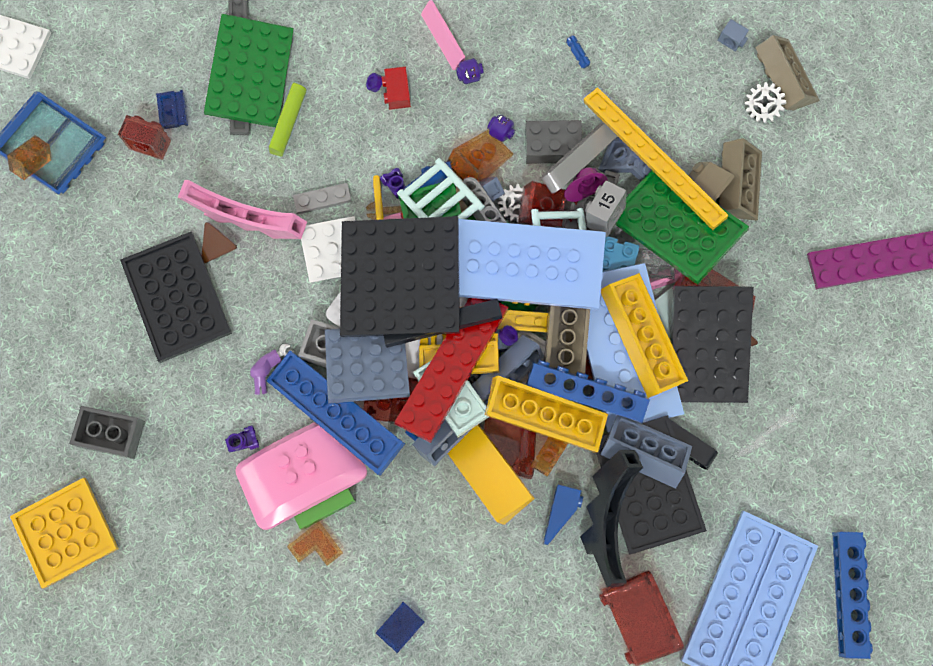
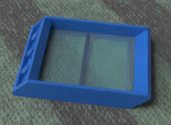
M35 91L0 132V156L59 195L66 192L70 186L68 183L80 175L82 166L91 162L93 159L92 154L104 146L105 143L103 141L106 137L42 93Z

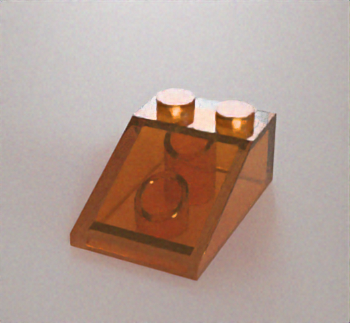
M488 129L454 148L447 162H450L452 170L462 180L472 177L479 182L494 173L513 156V153L502 142L490 136Z

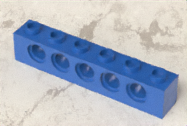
M538 360V363L533 361L526 382L527 386L643 423L650 401L648 397H645L646 393L638 390L629 392L626 391L627 387L615 384L613 387L607 385L608 381L596 378L594 381L588 379L589 375L577 372L575 375L569 373V369L558 366L556 369L550 367V363L543 360ZM547 373L555 374L553 382L547 383L544 381ZM567 379L574 380V386L570 389L564 388V382ZM586 385L593 386V392L589 395L583 394V388ZM611 391V399L608 401L603 400V393ZM625 397H630V405L626 407L622 406V399Z
M832 532L839 657L871 659L873 646L869 638V633L871 632V622L868 620L870 602L867 599L869 582L865 571L868 563L864 554L866 539L863 537V532ZM849 548H851L854 552L852 558H850L847 553ZM851 568L855 572V576L853 579H851L849 576V570ZM852 589L856 592L854 600L850 597ZM853 610H855L857 613V618L855 621L851 618V613ZM855 631L858 633V640L856 642L852 638V634Z

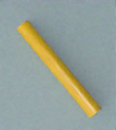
M375 175L373 176L376 220H382L384 216L380 176Z

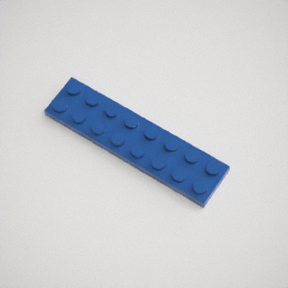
M291 350L266 380L377 475H382L405 445L402 440L354 401L328 403L327 379Z

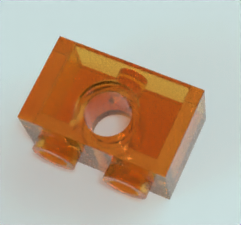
M34 135L7 155L9 170L21 179H27L52 160L50 145Z
M548 437L531 467L548 477L568 443Z

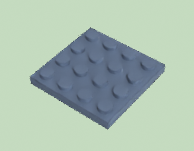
M340 329L325 330L328 403L410 397L405 343L386 348L384 336L341 337Z

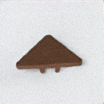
M209 222L204 224L202 246L204 263L237 249V245Z

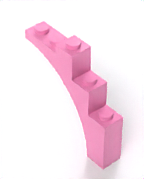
M184 180L178 195L179 199L203 211L205 216L216 222L233 223L246 231H260L273 239H301L307 221L294 213L274 212L242 204L209 191L190 180Z

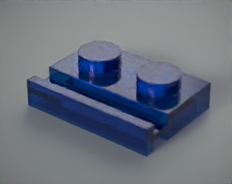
M184 91L156 93L160 128L164 130L177 128L182 125L188 126Z
M403 601L377 630L376 634L398 653L425 621Z

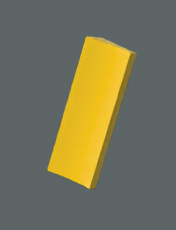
M640 273L602 288L601 295L647 397L650 398L687 382L688 379Z
M501 376L492 378L489 399L484 414L595 453L599 450L608 417L607 413Z
M479 424L473 427L447 453L496 522L505 525L535 499Z

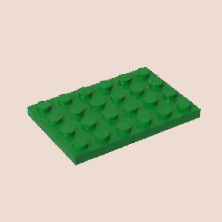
M221 14L204 115L276 128L280 118L294 28Z
M653 171L626 197V208L615 224L697 285L749 230L747 224L725 209L723 210L728 214V218L712 230Z

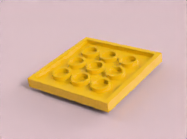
M82 478L10 516L42 589L53 585L119 549L86 478Z

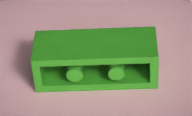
M347 488L294 516L299 528L304 530L356 501L350 489Z

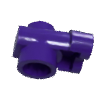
M395 168L390 173L383 174L380 177L383 185L388 186L394 196L399 199L397 192L406 187L400 169Z
M253 425L245 427L244 431L238 434L233 433L225 439L229 453L247 448L253 450L260 447ZM241 440L240 444L236 447L235 441Z

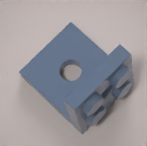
M616 137L608 145L599 167L602 173H605L606 170L613 173H632L640 182L652 171L619 137Z

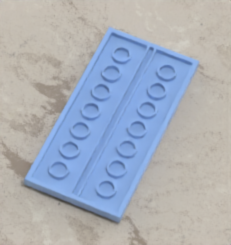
M459 219L460 297L498 299L499 301L599 310L606 232Z
M645 263L602 273L601 289L611 283L640 273L657 310ZM600 292L599 310L590 309L587 356L593 380L595 381L596 378L608 381L607 385L614 387L615 384L627 387L626 391L634 392V390L645 393ZM677 386L649 398L650 401L643 423L667 415L669 418L684 415ZM604 392L602 399L605 401L610 400L612 392ZM623 398L621 405L624 407L629 406L631 398ZM601 410V412L608 414L605 428L606 432H610L617 415Z
M742 511L680 661L690 666H772L818 545L748 512Z

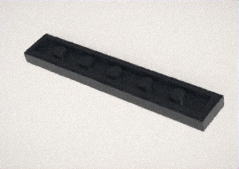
M498 299L460 308V329L503 319ZM440 334L384 336L386 348Z

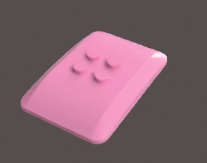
M316 422L287 435L241 461L235 470L255 521L263 530L274 528L359 483L367 476L365 464Z

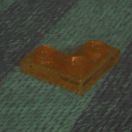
M320 521L287 546L299 563L314 551L318 553L327 566L344 554Z

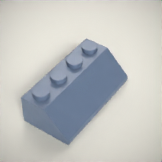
M617 415L601 455L611 459L619 450H635L643 466L640 473L676 488L685 474L692 446L632 419Z

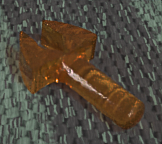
M375 201L370 203L366 210L375 209ZM401 206L383 207V214H395L402 211ZM376 213L366 214L368 218L376 219Z

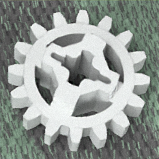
M767 82L764 83V87L757 84L758 89L752 88L753 94L746 96L749 101L745 102V105L750 106L746 111L747 113L752 112L751 118L756 116V122H759L761 119H763L764 123H767V119L774 122L773 117L777 116L780 118L779 111H785L782 105L786 104V100H782L785 94H779L781 88L775 89L774 83L770 87H768ZM762 92V95L758 99H755V97ZM770 92H773L778 98H772ZM765 99H767L768 102H770L767 104V107H764L763 104H761L765 101ZM754 107L760 108L762 114L757 113ZM773 107H777L772 113L769 114V111Z
M519 184L516 185V188L510 185L509 191L504 189L505 194L499 197L500 201L498 202L499 212L501 214L504 213L503 218H510V223L515 220L517 224L521 220L527 223V218L532 220L531 210L538 207V202L535 201L537 195H532L533 190L527 191L526 185L520 188ZM506 200L510 204L508 209L506 207ZM528 200L530 202V208H528V205L526 204Z

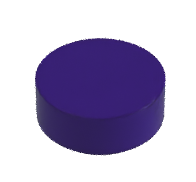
M372 73L367 78L366 87L369 91L378 92L382 86V77L379 74Z
M506 325L499 330V338L505 345L511 346L518 341L517 331L513 327Z

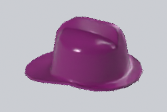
M595 168L581 169L574 177L573 182L566 188L564 197L570 202L582 200L595 194L597 188L600 185L603 186L604 182L608 181L606 175L598 173Z

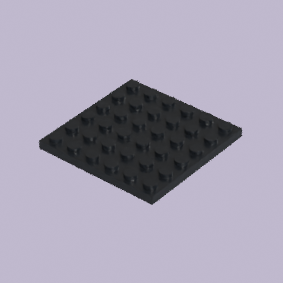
M458 216L342 221L341 337L460 333Z

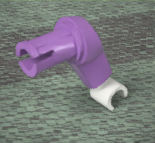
M282 344L278 352L274 349L262 356L252 366L250 376L254 378L256 395H260V386L262 394L267 393L266 376L272 367L282 361L280 357L287 355L288 352H285V350L291 345Z

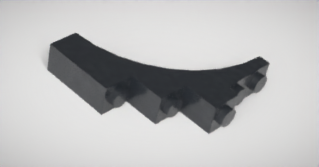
M619 450L592 476L599 495L586 506L593 525L580 538L586 553L594 555L607 588L622 587L627 583L619 556L618 522L627 489L634 477L643 468L635 450Z

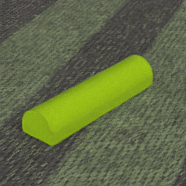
M293 82L269 145L270 154L280 157L284 154L307 91L300 84Z

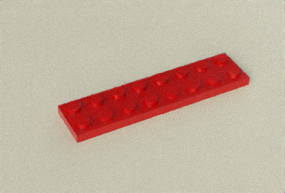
M469 298L464 307L490 300ZM499 303L502 318H504L508 307ZM503 319L463 328L457 334H447L395 420V425L431 443Z

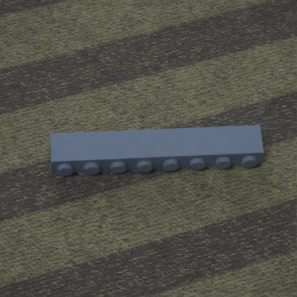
M522 335L516 343L500 356L499 373H483L471 385L486 407L492 378L501 376L519 382L531 370L533 361L538 363V360L544 357L539 344ZM444 420L431 443L418 437L412 445L424 459L435 467L469 431L457 437L446 420Z

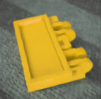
M495 333L471 374L499 373L498 333ZM442 334L443 340L445 339L447 334ZM437 335L431 337V345H429L428 338L420 339L419 368L430 362L441 344H437Z

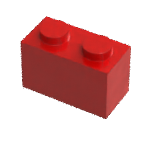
M406 66L384 69L385 76H381L382 85L386 87L387 92L383 94L385 104H389V110L411 107Z

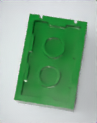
M440 183L418 188L409 197L417 203ZM452 183L421 210L429 217L457 193L455 184ZM399 196L402 209L401 218H418ZM459 202L441 217L459 216L462 213Z

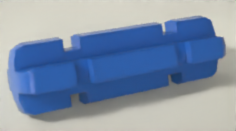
M572 35L567 38L566 43L571 47V51L576 60L579 61L581 68L584 69L590 65V60L587 56L585 57L586 53L580 43H577V38Z

